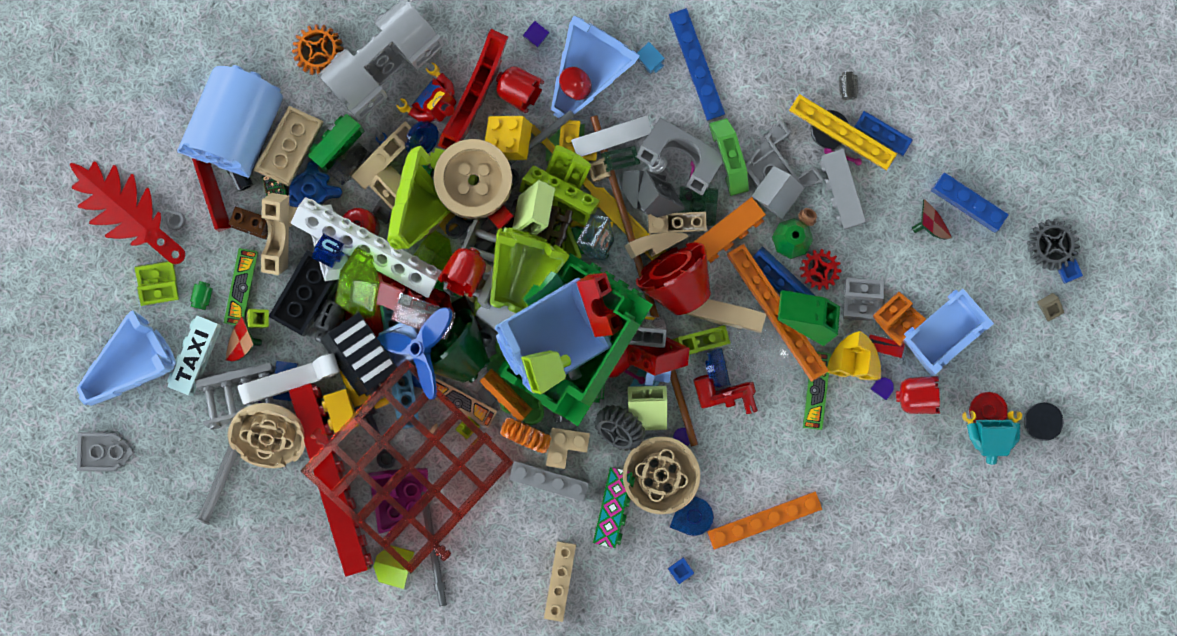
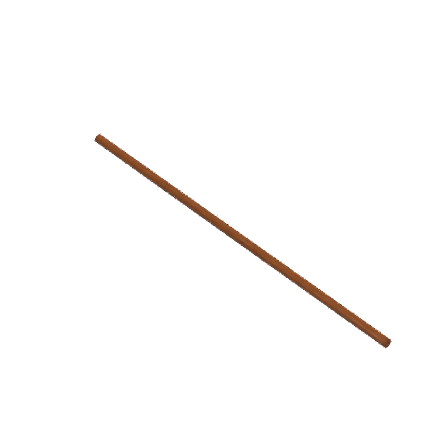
M598 115L590 117L594 132L602 130ZM608 148L600 150L602 158L606 159L611 174L609 181L628 243L636 239ZM638 255L633 259L640 279L642 276L640 272L644 265L641 256ZM644 293L646 300L653 304L649 310L652 317H659L654 299ZM672 370L670 380L691 447L696 446L698 442L676 370Z

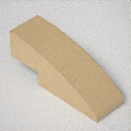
M677 232L651 234L638 238L624 245L631 259L645 251H648L652 257L684 240L688 235Z

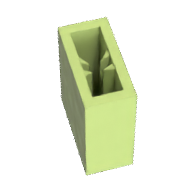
M538 180L520 194L512 228L537 235L548 227L555 188Z
M667 386L628 387V412H632L634 416L638 417L637 420L642 422L645 430H667Z

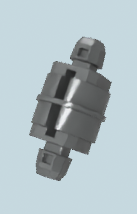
M336 291L331 297L332 301L325 300L317 312L314 327L319 330L315 335V341L322 344L320 339L342 324L345 308L340 305L344 301V294Z

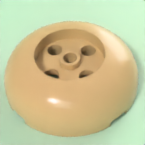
M257 403L243 408L234 416L228 429V441L233 450L236 449L241 454L240 458L246 462L263 468L285 467L287 463L297 461L305 448L304 430L300 420L290 410L276 404Z
M653 437L643 441L629 453L623 468V483L630 499L641 509L654 514H670L682 509L694 498L700 483V468L692 451L682 442L669 437ZM653 459L658 461V466L655 468L650 466V461ZM672 464L677 468L674 473L668 470V467ZM627 471L633 472L632 476L635 477L633 488L629 487L630 483L627 482ZM658 472L664 473L662 479L657 477ZM647 478H651L653 480V484L651 486L645 485V480ZM666 483H669L672 487L668 492L663 489Z

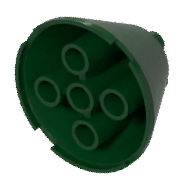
M461 309L454 312L453 321L450 322L443 338L431 348L430 352L435 374L462 383L467 381L470 383L474 382L478 378V373L481 369L487 367L490 363L474 314L469 309Z

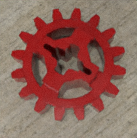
M820 249L819 253L813 250L812 256L806 254L808 260L802 259L801 261L804 266L800 267L799 270L804 271V273L800 277L806 278L804 284L811 283L810 289L817 286V290L820 291L822 286H824L825 290H828V284L834 286L835 282L833 280L840 279L836 274L842 272L841 269H837V266L841 263L835 262L837 256L831 257V251L824 254L823 249ZM820 257L827 259L830 263L822 261ZM813 260L814 266L808 270V265ZM818 264L821 268H825L823 275L820 272H816ZM830 270H833V274L828 280L827 274ZM811 277L819 278L820 282L814 281Z

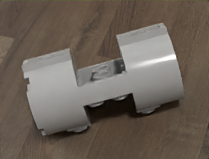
M400 0L389 11L387 10L377 18L374 24L380 33L374 35L365 47H361L357 51L355 56L344 49L342 52L337 53L331 63L318 74L322 82L359 122L388 96L380 87L406 62L416 70L419 69L445 45L439 35L407 0Z

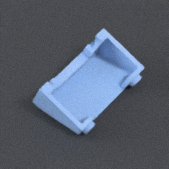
M964 289L959 292L954 290L947 296L950 300L916 329L911 327L904 333L906 338L903 340L931 376L937 374L944 365L949 363L959 352L994 324Z

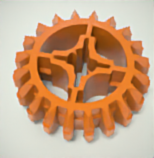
M315 24V30L308 26L307 29L309 31L307 33L302 29L301 33L303 36L296 35L299 42H293V45L297 47L292 50L293 54H298L293 57L295 61H299L297 66L299 68L303 67L305 73L310 69V75H314L315 70H317L318 75L321 70L331 63L338 52L344 50L342 46H339L343 42L341 39H337L339 37L338 33L332 34V28L326 31V25H323L321 30H319L318 24ZM315 36H323V38H320L316 42H312L309 40L310 38ZM329 39L332 41L333 44L332 55H330L326 51L327 41ZM304 45L310 49L308 61L303 56ZM313 47H314V48H315V47H316V48H321V50L323 51V53H322V52H315V50L313 49ZM319 58L327 60L322 64H313Z
M506 418L501 426L500 433L502 436L534 451L546 453L550 446L551 437L549 434L518 420Z

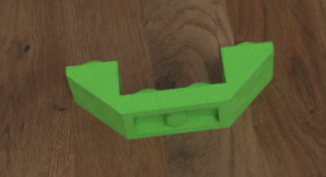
M727 118L709 123L713 141L718 143L726 169L727 177L725 181L730 196L748 192L747 168L735 130Z

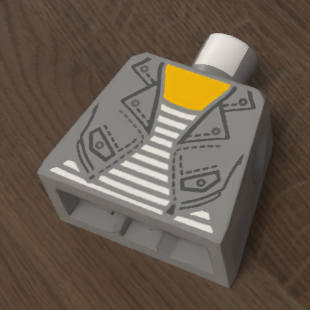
M646 316L629 344L665 348L667 328L664 319Z

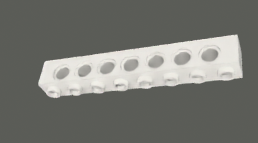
M307 197L300 203L291 221V224L322 241L331 240L337 243L336 246L331 243L328 244L427 298L434 289L442 272L435 266L420 260L417 256H413L402 249L392 248L384 238L374 235L367 229L352 223L349 219L341 217L331 209H327Z

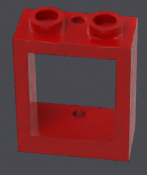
M666 337L665 348L629 345L628 363L655 376L688 366L690 348Z

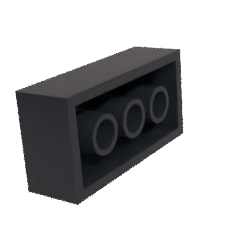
M308 250L305 252L269 314L271 319L303 337L306 336L321 305L328 298L337 280H324L317 255Z

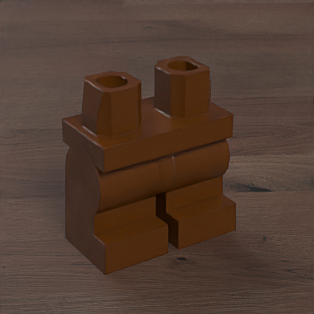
M235 206L229 221V225L232 226L231 228L247 234L250 232V235L267 240L268 226L262 215Z

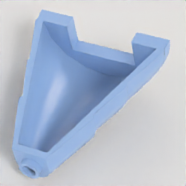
M573 16L569 24L559 76L556 78L551 110L554 111L553 115L560 118L570 110L576 114L593 101L597 94L612 84L617 77L635 64L640 55L634 50L628 49L627 45L591 23L584 22L583 19L577 16ZM577 67L587 73L592 84L587 98L576 100L567 96L562 91L559 78L564 69Z
M132 310L126 315L113 337L108 341L97 360L92 363L77 387L80 395L79 399L83 404L93 406L118 397L123 392L164 376L174 369L173 366L176 364L169 345L157 329L154 331L152 327L148 326L149 321Z

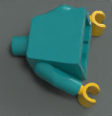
M970 411L971 419H968L966 412H964L962 418L968 422L969 438L974 448L979 450L982 456H986L987 464H997L998 456H1008L1011 449L1020 441V424L1018 421L1022 419L1021 412H1017L1016 419L1014 418V411H1009L1007 415L1009 420H976V423L973 422L976 417L974 411Z

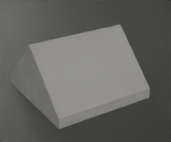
M773 166L751 197L780 219H783L804 190V187L791 174Z

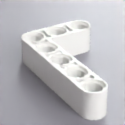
M334 353L317 358L312 363L244 383L237 387L243 405L288 392L290 389L310 383L314 384L326 378H332L340 370Z

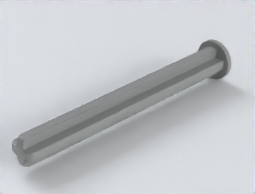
M230 444L198 518H195V520L210 525L209 520L238 454L236 449L233 450Z

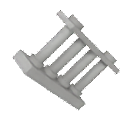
M474 219L473 223L468 227L467 237L462 248H475L478 237L496 243V235L483 231V226L478 220ZM477 249L483 259L494 264V254ZM493 267L491 271L484 272L482 279L486 281L483 289H476L473 296L478 297L477 302L486 309L491 307ZM444 282L443 289L448 295L452 296L453 292L446 288L448 284Z
M269 362L195 380L196 388L205 393L210 420L203 421V424L207 428L214 430L221 428L223 424L231 423L237 414L231 388L233 383L240 382V384L251 382V379L259 377L261 379L270 376V374H275L273 365ZM214 388H224L229 415L217 416L213 396ZM273 397L265 399L266 403L274 404Z

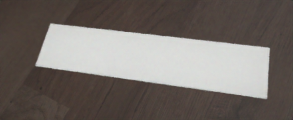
M644 116L572 139L571 141L576 154L582 157L649 135L651 127L648 116Z

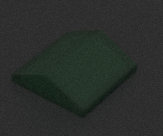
M680 186L679 199L685 209L678 213L706 212V225L715 226L718 189L707 188L702 196L688 187Z

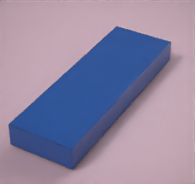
M863 111L854 128L901 156H904L913 141L910 137Z

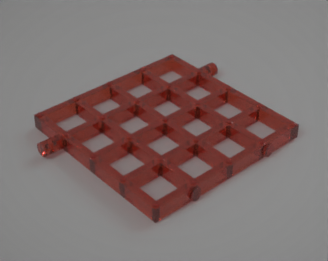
M405 359L329 441L326 439L327 435L325 433L321 434L322 430L320 428H317L310 437L312 439L316 438V443L318 445L322 444L323 447L302 468L301 472L409 573H412L433 550H435L437 556L441 555L440 559L442 561H446L450 557L451 552L446 550L444 545L440 546L439 543L514 462L492 441V438L486 432L483 433L438 388L436 398L452 414L433 434L420 423L414 415L429 400L424 392L408 409L388 392L407 371L419 380L417 368L409 360ZM382 397L402 414L383 436L363 419ZM460 420L477 438L457 458L439 440ZM410 422L427 440L407 461L389 442ZM359 424L377 442L356 463L338 444ZM485 444L502 462L482 482L465 464ZM435 446L453 464L434 484H431L415 466ZM384 448L402 467L381 487L364 471V468ZM333 450L352 469L330 490L312 471ZM460 470L478 488L457 508L440 491ZM410 472L428 491L407 511L390 493ZM359 475L377 494L356 514L338 496ZM436 497L453 515L432 535L415 518ZM385 499L403 517L382 538L365 522V519ZM409 524H412L429 541L407 562L390 544Z

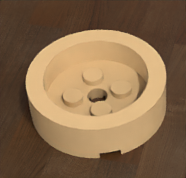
M467 139L454 143L442 153L436 163L434 170L435 190L444 206L457 216L466 219L488 217L506 203L511 193L513 180L510 164L502 151L487 141ZM470 176H478L479 183L474 186L468 183Z

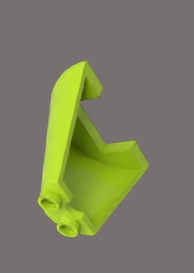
M500 228L496 234L490 304L496 308L508 306V310L518 313L528 307L523 298L534 284L540 286L551 271L558 273L568 260L569 254L557 245L552 247L546 239L532 233L514 228H504V231H502L503 229Z

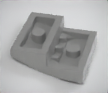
M846 278L843 319L876 321L873 315L883 306L884 280Z

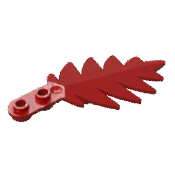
M95 161L89 170L75 163H70L72 171L79 179L71 188L82 193L93 194L80 203L78 208L86 210L106 209L90 220L89 224L114 225L121 223L105 234V237L112 239L137 237L130 245L137 246L148 243L170 263L180 264L184 261L186 256L185 250L160 229L161 213L157 212L153 218V204L149 188L145 189L137 205V186L134 174H130L121 192L120 176L116 165L112 166L104 181L102 172ZM161 238L164 239V244L159 246L157 241ZM174 251L179 252L178 258L172 257Z

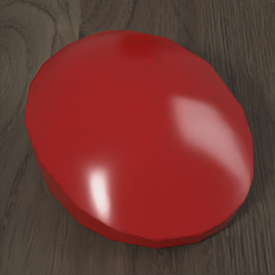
M568 67L562 71L559 78L560 87L567 96L576 100H583L590 94L591 80L582 69Z

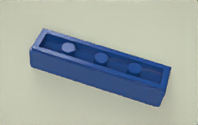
M763 246L753 256L770 284L779 293L785 290L816 296Z

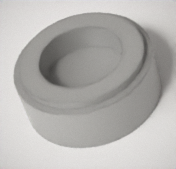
M171 211L168 213L166 224L170 229L180 230L184 227L186 220L181 212Z

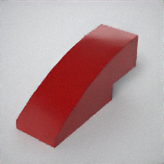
M503 205L498 211L488 217L498 229H503L515 216Z

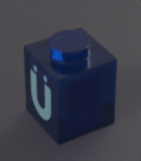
M323 233L314 248L312 258L333 268L335 263H340L344 256V252H342L344 243Z

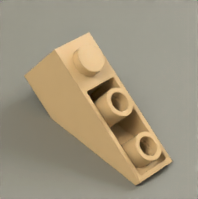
M706 212L673 213L658 218L651 214L648 215V233L707 231Z

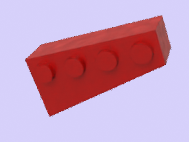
M377 272L369 290L370 299L375 304L382 305L408 317H413V319L423 323L428 320L431 314L412 308L414 299L420 300V303L421 301L427 303L425 310H428V304H431V307L433 305L434 308L435 306L450 308L454 313L450 296L446 292L433 289L427 298L383 273ZM401 294L413 298L410 307L399 303Z

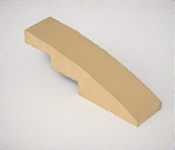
M708 299L702 306L686 315L719 325L725 324L761 333L767 314Z

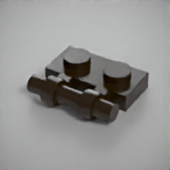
M552 205L548 227L538 233L537 236L546 239L548 243H550L551 238L556 239L554 245L561 248L563 242L566 241L568 227L571 226L573 221V211L566 210L563 216L560 215L561 208ZM557 222L561 223L559 232L554 231Z

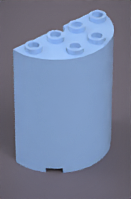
M237 65L213 68L177 149V153L205 163H213L219 168L249 178L281 105L283 96L280 93V88L263 80L260 74L246 72Z
M580 278L565 284L497 324L495 330L499 333L496 335V338L506 361L515 375H521L523 385L531 392L532 390L521 359L522 356L549 350L557 351L560 356L567 354L571 359V365L565 367L564 371L565 374H568L612 347L610 342L611 336H594L576 283Z

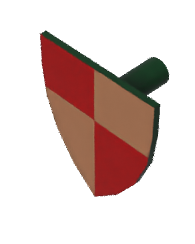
M923 199L921 222L912 227L913 232L917 233L925 229L933 237L943 240L951 239V234L942 217L929 202Z
M244 317L240 318L232 331L227 346L226 361H239L254 346L260 347L262 345L261 339L252 338Z

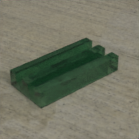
M635 146L607 151L601 154L602 158H605V161H603L604 165L607 164L608 167L606 172L641 164L640 160L636 157L637 151ZM632 151L631 155L610 159L612 155ZM633 158H634V160H635V161H632V162H627V163H623V164H618V165L612 166V163H615V162H620V161L629 160V159H633Z

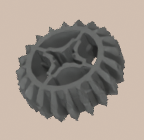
M1047 219L1045 224L1043 222L1038 224L1039 228H1033L1036 234L1030 233L1029 237L1034 240L1027 241V244L1033 245L1032 248L1028 249V252L1034 251L1035 254L1030 258H1038L1035 263L1036 265L1043 262L1042 268L1046 269L1049 264V270L1052 271L1055 266L1057 270H1061L1063 263L1068 267V261H1075L1072 256H1078V252L1074 249L1080 248V245L1075 244L1076 241H1079V237H1073L1077 232L1076 230L1069 231L1072 227L1070 224L1064 227L1065 221H1061L1058 225V219H1054L1052 223L1050 219ZM1053 229L1060 233L1056 237H1052L1044 232ZM1065 237L1068 242L1067 252L1065 251L1066 248H1064L1062 244V241ZM1040 238H1042V241L1045 244V249L1043 253L1041 252L1039 247ZM1057 240V242H1056V244H1055L1056 247L1053 248V249H1051V250H1049V249L1051 248V245H1052L1051 242ZM1055 252L1063 256V258L1052 260L1047 258V256Z
M613 404L611 406L606 405L605 408L599 411L594 421L595 429L598 430L597 433L602 436V439L606 440L607 444L613 445V448L618 447L619 450L632 451L642 443L645 435V428L642 426V422L637 420L638 417L634 416L632 412H628L626 408L622 409L619 405L617 407Z

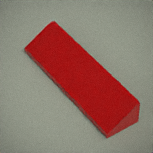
M193 158L192 161L214 229L220 232L231 228L211 163H205Z

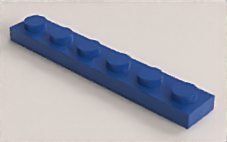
M687 8L669 14L706 120L710 121L724 116L725 112Z

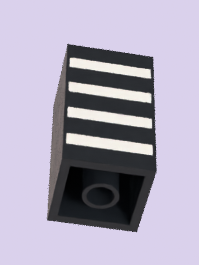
M360 312L320 339L328 353H334L339 369L359 397L363 394L367 397L380 388L379 383L383 386L396 377L394 373L399 369Z

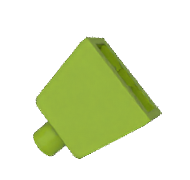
M551 350L521 357L533 393L543 394L566 378L564 368L571 365V359L567 354L560 356L557 351Z

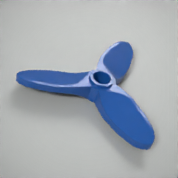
M440 308L433 313L421 327L416 339L400 333H383L377 337L385 350L396 354H410L413 357L422 389L430 400H434L437 394L436 378L430 352L431 348L441 340L451 322L452 310L450 308Z

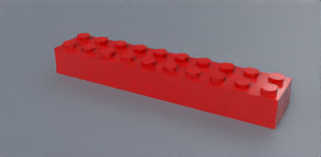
M310 383L290 389V397L296 416L303 426L304 443L344 575L347 577L371 569V564H373L371 553H367L365 548L368 545L365 534L361 535V519L354 512V509L357 507L354 498H350L348 490H351L349 480L344 479L343 476L345 467L343 461L338 459L339 447L337 442H333L331 435H334V431L330 430L326 417L329 415L328 412L324 411L320 398H323L321 388L317 387L316 384Z

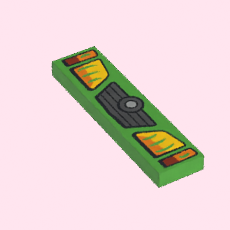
M238 249L223 322L225 324L236 325L241 317L245 319L258 257L257 251Z
M817 352L827 367L831 354ZM828 372L813 382L808 378L803 428L822 430Z

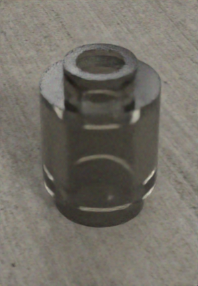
M843 72L842 76H839V92L842 100L857 99V94H859L858 75H854V72Z

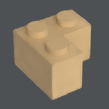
M558 428L551 429V441L548 448L546 466L565 469L568 450L587 453L590 433Z

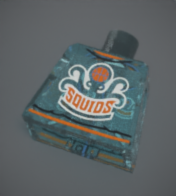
M592 214L577 241L578 246L587 257L598 260H605L609 257V250L614 242L609 217Z

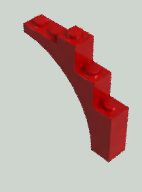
M493 29L489 31L469 83L441 134L438 143L439 147L447 149L454 143L464 140L469 133L476 114L485 101L488 89L498 74L508 36Z

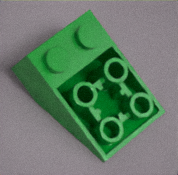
M785 290L780 291L779 321L822 346H825L838 335L839 305L825 297Z

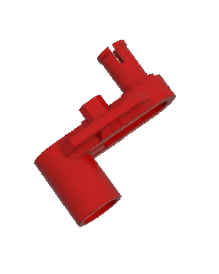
M711 374L693 379L701 408H708L725 403L726 407H732L736 405V399L742 398L746 414H752L750 406L753 413L758 411L753 396L756 393L754 382H745L716 391Z

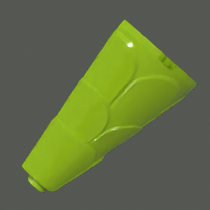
M417 146L410 150L403 166L395 198V206L392 208L387 238L389 245L394 249L410 248L451 212L439 199L433 179L422 167V165H429L432 160L422 146Z

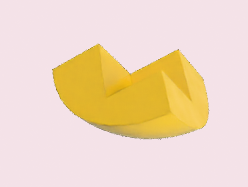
M861 331L852 333L844 338L835 348L828 362V373L833 375L858 377L860 380L881 379V365L877 350L867 335Z

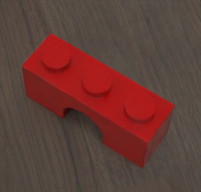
M606 272L587 275L577 281L578 290L594 336H610L622 330L624 325L621 317L614 313V310L608 309L603 303V296L612 291Z

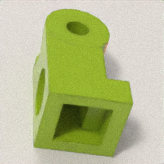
M249 309L247 312V327H269V310Z

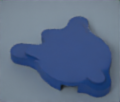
M310 161L307 163L306 170L302 174L297 175L290 184L289 206L298 207L305 197L322 205L328 199L340 198L342 196V189L327 185L330 176L320 172L318 165L314 161Z

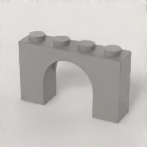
M660 117L642 144L636 157L653 167L661 153L666 150H678L685 153L691 158L695 166V171L686 187L703 196L723 163L721 153Z

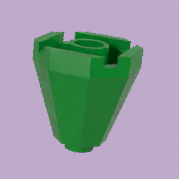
M796 218L780 222L772 235L776 252L789 259L806 255L813 242L809 226Z

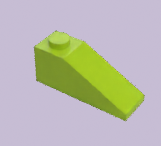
M725 325L672 339L689 347V355L730 344Z

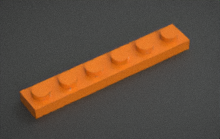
M815 491L709 530L707 533L715 550L820 511L822 507Z

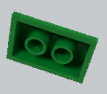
M348 114L341 115L335 121L333 129L331 131L328 129L321 138L323 140L319 144H314L309 150L310 154L308 157L326 173L331 170L365 132L363 127Z

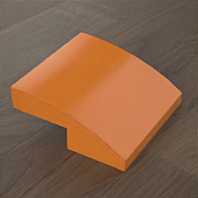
M900 292L895 294L873 315L880 327L899 346L905 342L903 340L906 338L904 333L911 327L916 329L926 320L925 317L912 307L913 303Z

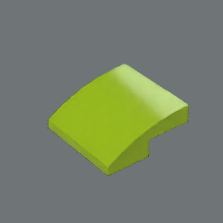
M556 145L545 171L581 189L591 164L575 152Z
M169 261L134 267L141 306L179 300L174 264Z

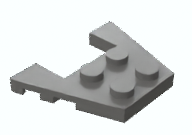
M781 120L776 123L747 162L748 175L757 188L773 166L791 174L804 188L821 183L823 179L814 166L799 177H796L774 146L790 135V132Z

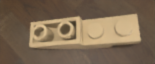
M405 121L372 153L351 177L365 190L375 175L386 169L419 134Z

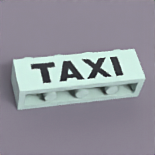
M196 316L191 321L190 333L183 340V350L175 360L176 367L170 373L167 380L169 383L167 387L189 396H194L197 389L195 380L201 379L222 328V325L200 316Z

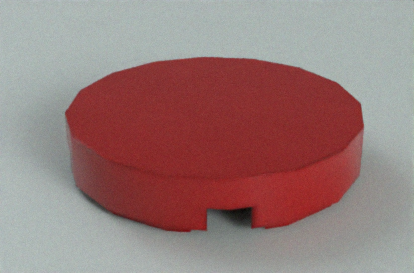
M983 392L975 396L971 401L969 414L971 418L970 411L975 412L974 423H976V420H1006L1008 407L1005 400L997 393Z

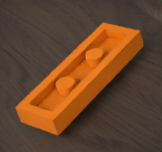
M492 368L479 381L519 422L532 410Z

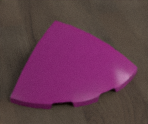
M428 468L394 469L368 473L378 534L401 526L404 520L409 516H413L421 505V493L427 490Z

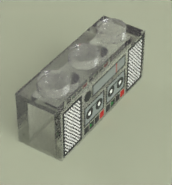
M400 293L391 319L420 330L428 318L441 307ZM452 312L451 322H450V324H449V326H448L446 332H445L444 335L442 336V338H444V339H447L448 334H449V332H450V330H451V327H452V325H453V321H454V317H455V313H454V312Z

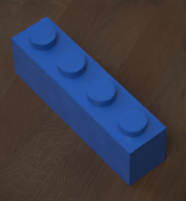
M945 172L931 189V192L994 233L999 231L1009 215Z

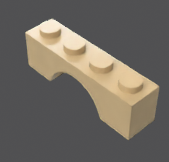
M271 193L262 199V218L267 222L268 237L266 246L261 254V272L280 275L288 268L289 196Z

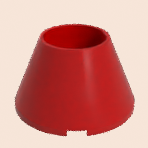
M687 243L685 248L678 250L675 247L656 257L641 270L642 276L640 279H636L638 288L675 315H684L702 306L709 299L711 292L707 251L701 243Z

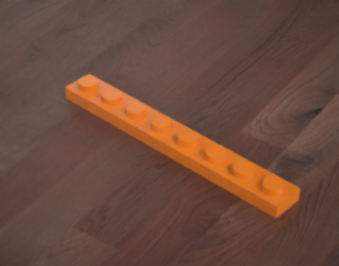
M742 244L728 252L727 257L763 311L767 314V317L810 381L813 382L826 374L829 370L807 337L778 320L780 297L746 246Z

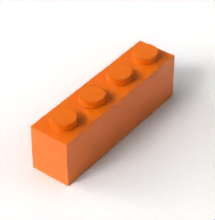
M751 197L694 242L705 246L707 261L711 264L719 257L718 253L724 249L726 252L734 246V240L738 237L741 240L749 234L748 229L752 226L757 228L761 225L766 214Z

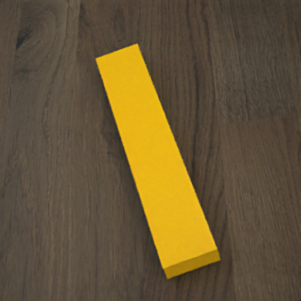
M801 94L797 96L789 109L794 115L886 171L897 155L894 151Z

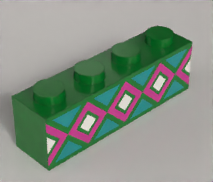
M611 467L609 469L594 535V544L616 548V544H621L623 534L619 533L620 526H625L627 515L623 513L625 507H629L630 497L623 483V470ZM627 471V482L630 483L629 487L633 488L635 477L632 476L633 472Z

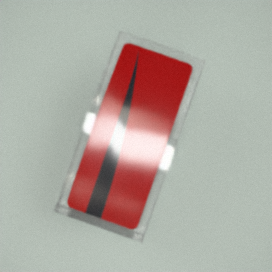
M868 332L867 337L874 344L878 355L904 361L908 346L905 342L899 346L890 337Z

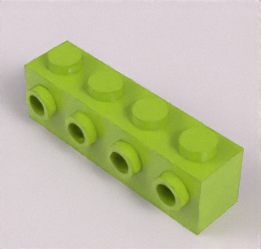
M533 165L523 177L519 192L523 193L538 180L545 182L555 188L552 205L560 207L561 214L565 215L566 210L573 211L572 219L587 226L589 220L592 219L591 217L595 215L600 200Z

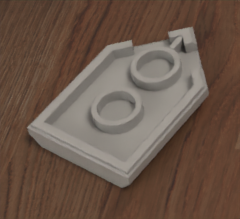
M78 432L77 471H117L135 453L117 433Z

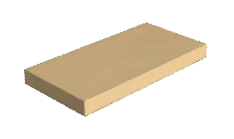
M288 106L254 170L290 186L318 135L323 121Z

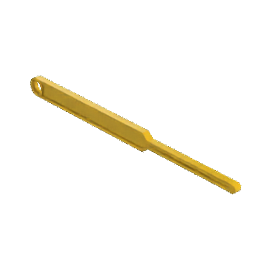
M532 124L531 133L536 137L541 131ZM548 138L544 139L541 143L553 153L556 146ZM585 178L583 185L591 192L593 197L600 200L598 208L626 235L616 200L603 187H595ZM628 213L635 239L650 235ZM663 250L662 252L652 257L649 255L648 251H645L644 254L652 261L659 255L666 252V250Z

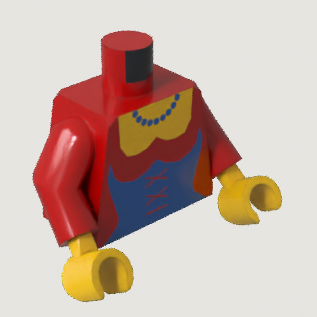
M433 62L431 63L435 66V69L430 71L426 68V71L437 78L432 79L411 105L412 108L409 107V104L403 98L400 100L405 105L403 107L396 105L400 112H408L409 116L420 123L443 121L446 116H451L454 113V106L457 103L453 97L455 95L454 84L444 73H440V68Z

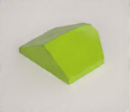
M392 545L386 547L376 556L373 566L378 581L404 589L415 552Z

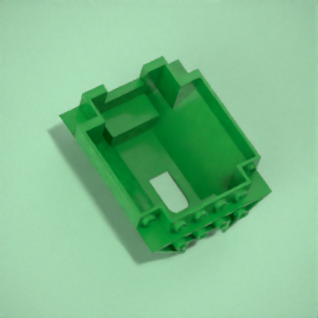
M569 253L568 260L558 271L557 275L564 284H567L576 278L582 279L587 275L602 273L600 271L602 268L593 262L589 265ZM608 271L605 272L612 291L603 296V303L608 309L614 310L613 312L621 317L624 327L614 335H610L611 348L589 360L583 368H580L582 377L577 380H571L568 373L564 380L543 394L532 393L523 385L521 375H515L506 359L497 371L501 374V377L513 385L524 389L540 400L541 404L566 418L577 427L653 305L642 297V292L635 288L632 291L629 290V284L620 279L618 282L615 281L614 278L616 276Z

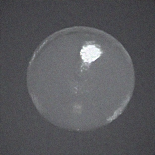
M759 303L748 308L765 313ZM767 315L761 333L732 327L730 335L732 354L739 366L749 374L759 378L772 379L784 376L798 366V361Z

